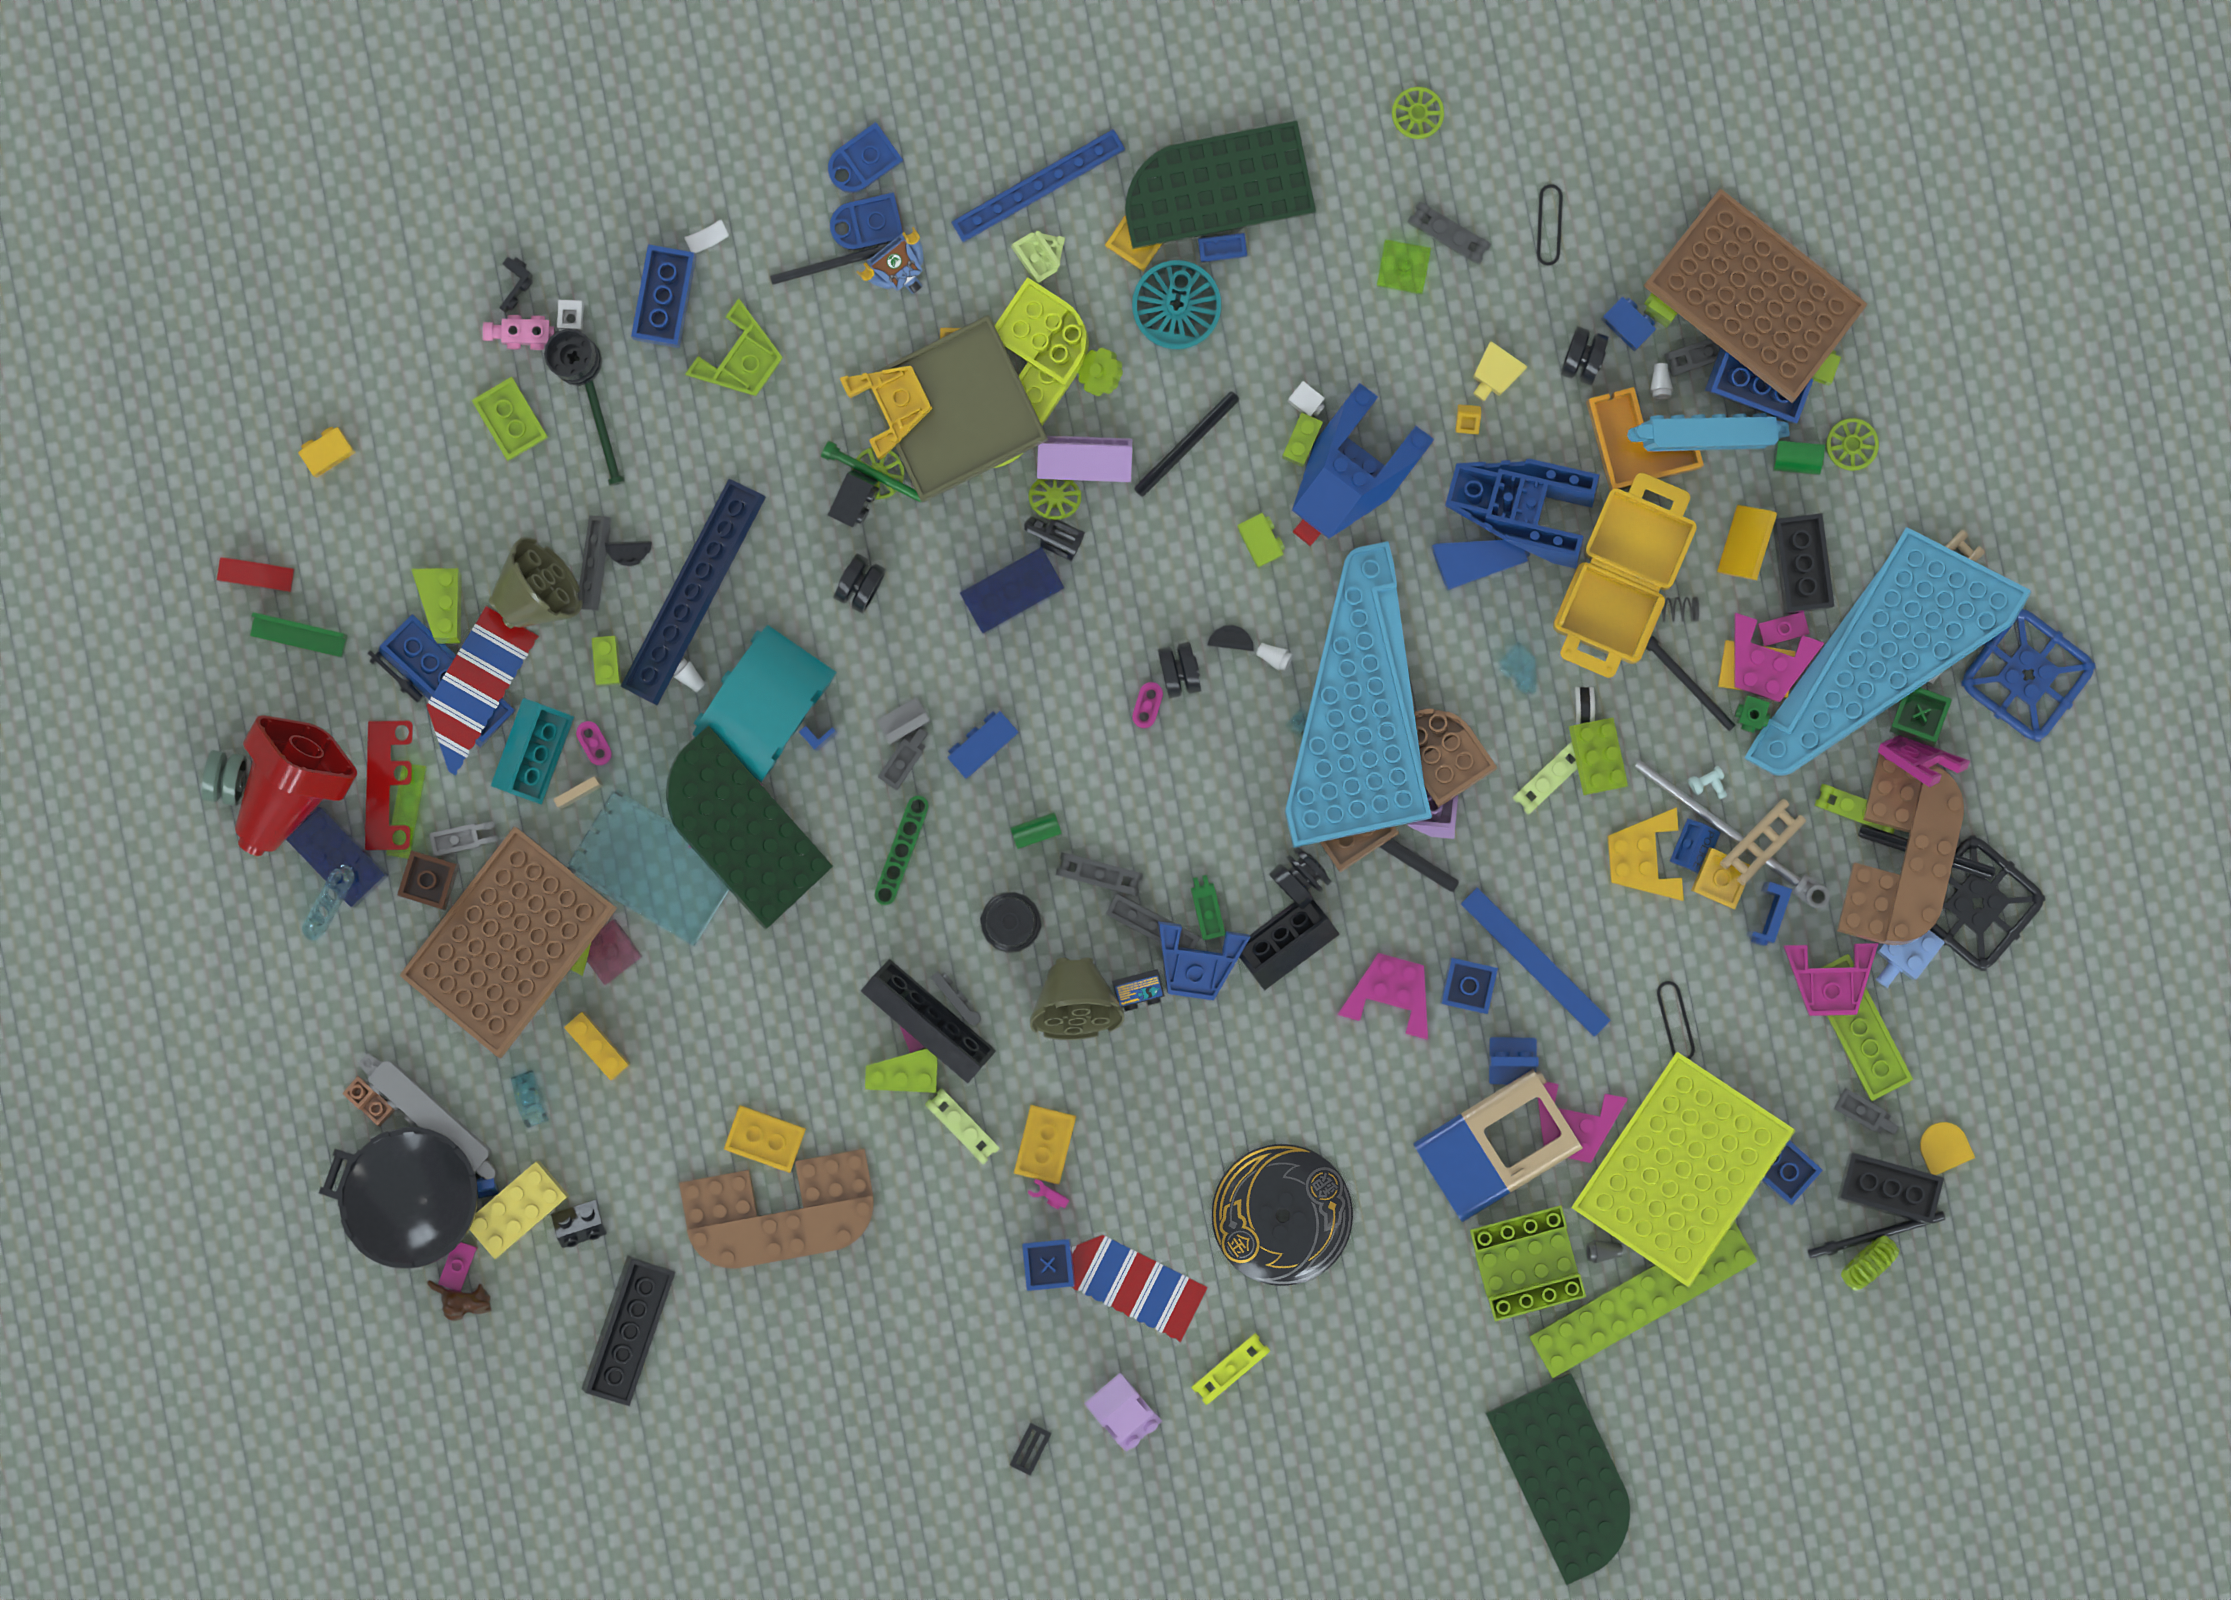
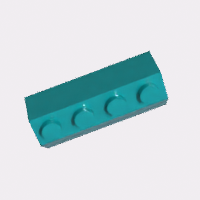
M523 698L490 786L542 805L574 716Z

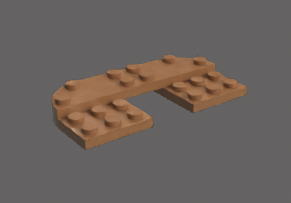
M1423 709L1414 712L1424 785L1438 808L1497 769L1496 764L1476 735L1460 717L1448 711L1444 712L1434 709ZM1394 826L1319 843L1338 871L1342 872L1398 835L1399 832Z
M1880 753L1878 754L1863 820L1910 834L1900 875L1855 862L1852 864L1837 928L1838 932L1886 945H1904L1922 937L1939 919L1964 816V801L1960 788L1944 769L1937 765L1929 767L1942 774L1939 783L1928 787L1895 763L1885 759Z
M865 1148L795 1161L803 1208L757 1216L749 1170L679 1182L687 1234L692 1246L701 1257L711 1264L723 1268L736 1269L835 1251L851 1245L867 1229L874 1210V1195Z

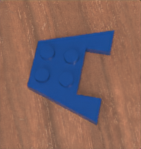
M1158 921L1167 993L1214 1001L1248 943L1250 935L1226 931L1222 953L1178 947L1182 930L1181 924Z

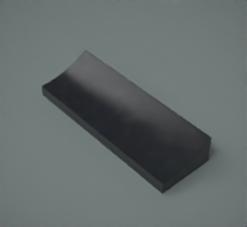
M891 959L871 977L861 990L866 997L967 1084L996 1052L992 1046Z
M627 1255L581 1388L585 1393L630 1406L673 1282L675 1271Z

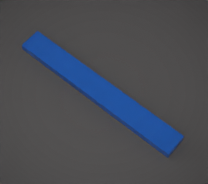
M1112 129L953 220L951 223L964 243L1125 151V148L1115 130Z
M1478 888L1460 904L1593 1037L1611 1021Z

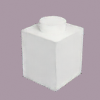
M1302 381L1288 399V403L1304 414L1317 417L1325 407L1322 404L1325 398Z

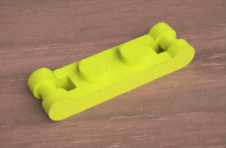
M1256 1332L1191 1386L1195 1393L1198 1392L1201 1395L1205 1405L1213 1401L1271 1351L1267 1345L1264 1346L1259 1341L1260 1337ZM1251 1346H1252V1347L1255 1349V1351L1257 1352V1353H1256L1254 1356H1252V1357H1251L1250 1354L1246 1351V1350H1247L1248 1348H1250ZM1209 1381L1215 1387L1211 1392L1205 1387Z

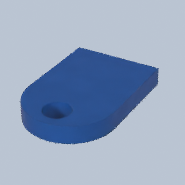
M875 122L832 154L828 163V173L832 183L838 189L848 193H855L870 186L902 163L903 159ZM844 169L849 173L846 181L840 182L835 178L838 170Z
M894 192L849 202L837 208L830 220V231L836 243L848 250H860L877 246L884 242L890 243L901 235L903 230ZM839 223H846L849 226V231L845 235L836 233L835 228Z

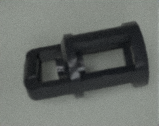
M1030 517L1024 523L1025 531L1041 538L1039 541L1041 548L1071 562L1086 533L1060 520L1050 519L1048 523H1045L1035 517ZM1057 527H1060V528H1062V529H1064V530H1066V531H1068V532H1070V533H1072V534H1075V535H1077V536L1075 537V536H1073V535H1071V534H1069V533H1067V532H1065V531H1063V530L1058 529ZM1049 543H1052V544H1054V545H1056V546H1059V547H1061V548H1063V549L1069 551V553L1066 552V551H1064V550H1062V549H1060V548H1057V547H1055V546H1053V545H1051V544H1049Z

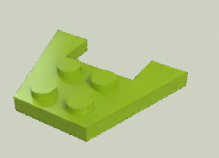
M738 298L725 318L744 331L718 369L697 356L685 373V376L757 397L783 360V357Z

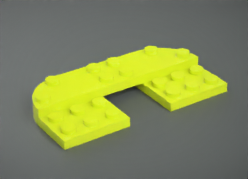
M1027 277L995 324V328L1004 347L1027 361V364L1019 374V378L1043 426L1078 374L1080 367L1083 366L1085 355L1088 353L1089 339L1085 324L1076 310L1067 302ZM1020 454V455H1018V456H1016V457H1014V458H1012V459H1010V460H1008V461H1006V462H1004V463H1002V464H1000V465H998V466H996V467H994V468L1001 467V466H1005V465H1007V464H1009V463L1015 461V460H1016L1017 458H1019L1022 454Z

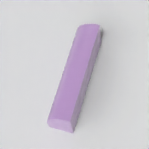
M1047 436L1049 440L1038 445L1037 479L1131 482L1133 439Z

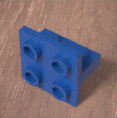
M1490 1037V1084L1508 1085L1532 1069L1536 1072V1067H1538L1539 1063L1536 1038Z

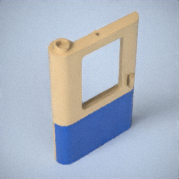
M1532 1069L1413 1143L1462 1223L1583 1149L1544 1087L1547 1081L1540 1070L1535 1072ZM1539 1097L1561 1130V1135L1513 1166L1505 1167L1484 1134V1129L1533 1098Z

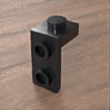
M507 257L502 263L507 269L521 278L500 306L504 313L508 310L512 311L519 302L517 297L522 291L526 292L533 283V280H531L533 275L525 269L527 264L517 257L514 260Z

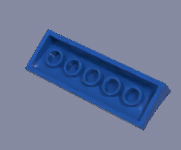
M413 614L379 646L378 651L429 700L456 657V654L445 644H437L432 632ZM503 698L499 700L498 707L493 710L492 717L487 720L486 727L481 730L480 737L475 740V744L480 748L515 712Z

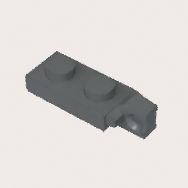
M919 728L914 737L908 734L878 775V778L895 790H898L923 754L926 746L922 742L928 733Z
M1846 1088L1834 1107L1836 1111L1880 1134L1884 1129L1895 1135L1899 1128L1898 1125L1889 1121L1891 1115L1887 1111Z

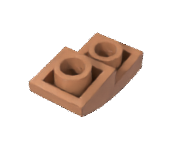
M359 1076L342 1093L379 1127L395 1111L386 1102L385 1098L374 1092L369 1087V1084Z

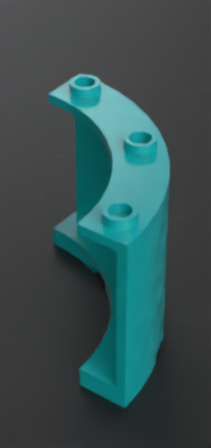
M769 625L762 632L759 630L755 632L750 640L752 645L733 671L728 670L720 681L723 683L722 687L705 713L701 712L693 724L696 725V728L692 733L696 737L704 728L709 726L748 771L761 782L773 769L786 748V743L804 721L805 715L811 707L815 706L837 674L832 668Z

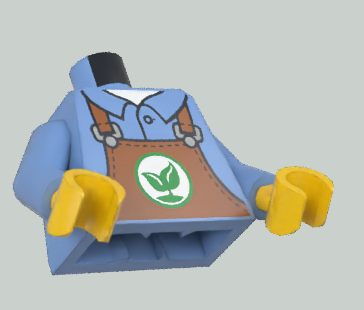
M912 227L913 232L909 235L903 232L871 257L867 263H864L863 265L866 268L863 272L857 270L856 273L864 281H869L873 285L885 289L894 288L896 291L906 286L911 294L916 293L922 288V284L916 276L923 271L921 265L924 261L923 247L916 229Z

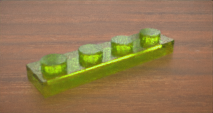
M412 764V780L410 784L398 786L392 825H406L410 828V846L406 850H387L386 855L409 858L410 852L413 849L427 766ZM403 765L400 781L404 780L408 775V770ZM402 830L395 831L392 837L393 842L396 845H402L406 841L405 832Z

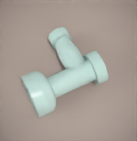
M1719 766L1714 767L1712 772L1700 778L1692 776L1688 779L1689 786L1696 796L1702 793L1703 787L1709 783L1712 784L1719 799L1727 796L1720 781L1725 777Z

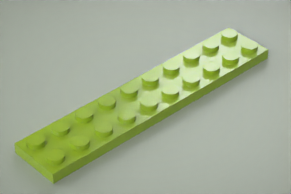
M1734 1221L1690 1288L1658 1266L1653 1265L1530 1335L1529 1338L1551 1377L1554 1378L1756 1263L1757 1259Z

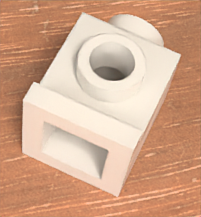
M558 300L557 328L559 330L575 329L583 331V301ZM570 315H574L576 317V320L573 323H569L567 321V318Z

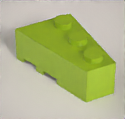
M411 569L436 643H461L462 574L459 569Z
M926 1048L867 1065L865 1090L936 1093L938 1058Z

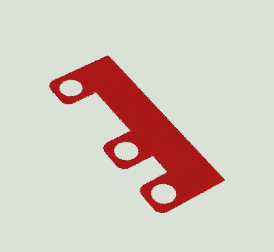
M409 720L368 721L365 850H406L410 846V828L408 826H389L390 785H408L412 780L411 762L391 761V745H409L412 742L413 724ZM400 725L406 726L409 730V735L405 740H399L395 736V730ZM403 765L407 768L408 775L404 780L400 781L395 778L394 771L396 767ZM397 830H402L406 834V841L402 845H396L393 842L392 837Z

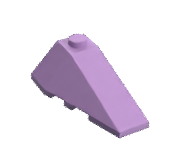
M1426 790L1432 818L1408 823V826L1430 837L1454 839L1459 794L1438 808Z

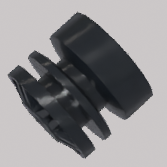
M564 329L558 331L550 337L545 345L544 358L546 365L555 375L569 385L581 386L588 384L597 377L601 370V351L592 340L578 330Z
M1296 847L1293 851L1300 859L1296 861L1288 855L1287 859L1292 867L1287 869L1282 864H1279L1269 873V876L1301 909H1304L1314 900L1309 889L1313 887L1317 891L1322 892L1323 889L1317 881L1320 879L1327 886L1332 881L1329 879L1323 866L1310 853Z

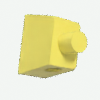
M1491 341L1474 373L1473 378L1480 384L1473 394L1482 401L1486 400L1491 391L1500 396L1526 370L1527 366Z

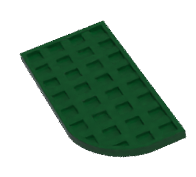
M1297 120L1167 146L1154 153L1141 165L1131 181L1125 202V217L1132 249L1316 213Z
M709 726L704 728L677 754L671 765L666 784L667 808L674 827L764 930L767 929L834 866Z
M1569 1373L1485 1413L1566 1585L1605 1567L1621 1548L1630 1521V1502L1625 1486L1572 1374Z

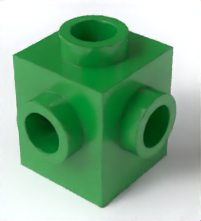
M1749 695L1745 696L1743 704L1739 703L1734 716L1738 718L1736 723L1742 725L1741 729L1747 732L1754 733L1755 730H1762V727H1766L1770 719V713H1767L1770 702ZM1751 711L1755 714L1754 719L1750 717Z

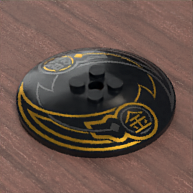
M1267 1145L1243 1155L1225 1172L1213 1198L1212 1226L1222 1253L1241 1273L1253 1280L1269 1285H1296L1307 1282L1324 1273L1342 1254L1352 1229V1201L1342 1176L1321 1155L1297 1145ZM1279 1209L1288 1210L1289 1219L1287 1221L1279 1222L1276 1219V1212Z

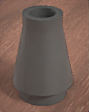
M1593 1240L1586 1245L1588 1261L1599 1263L1622 1257L1621 1243Z

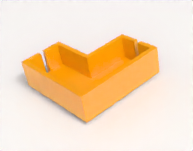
M1634 387L1613 392L1611 395L1612 400H1609V394H1605L1586 401L1610 491L1631 487L1636 475L1639 473L1663 479L1701 469L1704 466L1700 450L1647 451L1643 447V442H1631L1627 436L1628 430L1644 423Z

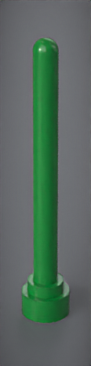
M828 440L820 457L827 461H830V459L835 461L836 459L921 502L915 489L841 452L834 442Z

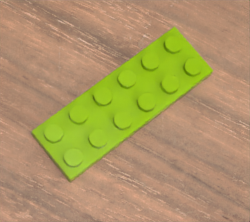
M1846 954L1820 968L1854 967V963L1849 954ZM1866 987L1857 1015H1826L1870 1101L1913 1080Z

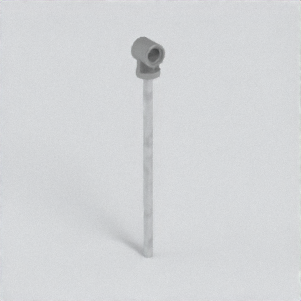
M1640 760L1634 767L1737 844L1744 838V836ZM1772 857L1765 863L1795 886L1792 893L1810 907L1823 908L1829 903V890L1806 873L1799 878ZM1815 890H1820L1824 895L1821 903L1817 904L1811 898Z

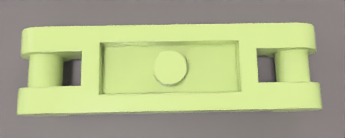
M1572 741L1512 797L1516 803H1521L1528 815L1577 769L1576 760L1570 764L1565 758L1569 753L1575 758ZM1529 791L1536 796L1533 801L1526 796Z
M940 1088L936 1092L938 1095L932 1100L929 1099L925 1105L984 1165L988 1161L987 1158L993 1152L996 1153L1000 1147L943 1088ZM945 1101L949 1107L942 1112L938 1107ZM983 1140L987 1146L980 1151L976 1145Z

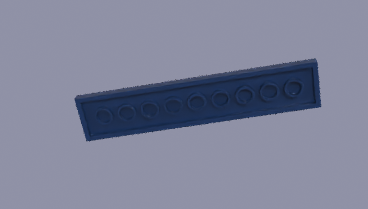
M728 479L620 687L658 706L766 496Z

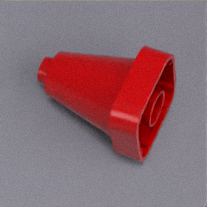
M266 715L258 716L243 741L244 748L253 761L235 825V831L240 837L238 845L245 852L254 856H262L265 851H275L323 799L334 801L344 799L357 776V769L328 732L307 722Z

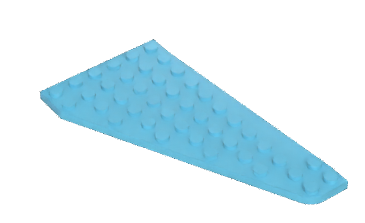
M1906 527L1886 562L1790 692L1788 698L1785 699L1772 719H1769L1767 726L1761 730L1746 754L1745 759L1773 775L1784 776L1793 773L2012 626L2029 598L2031 590Z
M1388 541L1355 548L1348 554L1343 564L1284 811L1293 848L1432 818L1424 785L1397 595L1395 568Z

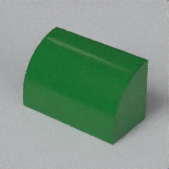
M1777 441L1774 450L1773 471L1820 475L1825 445Z
M1055 812L1010 827L1018 850L1062 835Z

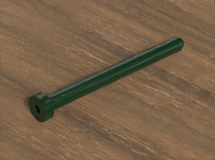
M592 380L584 385L611 478L608 479L609 486H615L624 483L625 480L624 476L619 475Z

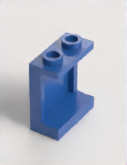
M1764 882L1761 891L1774 895L1762 934L1755 931L1747 932L1746 936L1751 937L1750 942L1761 946L1775 943L1793 889L1773 882Z

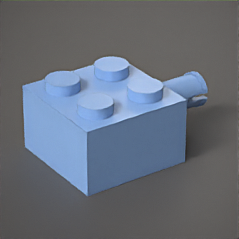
M1929 930L1922 937L1908 944L1886 945L1880 943L1876 952L1886 959L1888 964L1875 980L1885 988L1889 987L1899 972H1903L1912 980H1917L1945 942Z

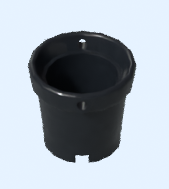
M1004 892L991 898L985 905L980 917L981 931L986 941L995 949L1006 953L1020 952L1030 947L1038 938L1042 926L1041 914L1036 904L1026 895L1017 892Z

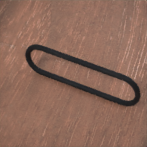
M1553 184L1544 186L1539 195L1537 258L1543 265L1547 266L1553 265L1559 260L1561 245L1563 195L1561 189ZM1548 188H1555L1559 193L1557 255L1553 261L1545 262L1540 256L1543 193Z
M1665 981L1658 986L1657 997L1671 1051L1674 1056L1676 1052L1660 995L1661 988L1668 984L1673 985L1677 991L1691 1045V1053L1686 1058L1691 1059L1695 1052V1046L1681 992L1676 983Z

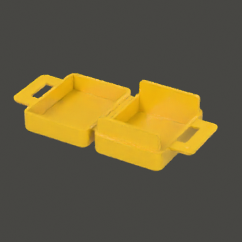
M1639 473L1636 475L1629 493L1620 489H1613L1609 492L1584 550L1585 556L1591 562H1583L1578 565L1553 622V629L1557 633L1566 636L1560 652L1563 659L1607 678H1611L1616 674L1621 660L1629 664H1636L1640 661L1665 604V598L1659 593V590H1668L1673 585L1697 529L1696 523L1693 520L1683 516L1690 501V494L1687 491L1645 473ZM1645 489L1674 501L1671 509L1667 510L1642 499ZM1579 643L1608 654L1606 661L1577 650Z

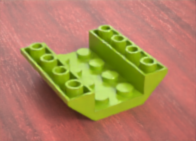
M1561 1205L1470 1230L1477 1264L1495 1322L1586 1297L1581 1275L1578 1273L1568 1237L1567 1224Z

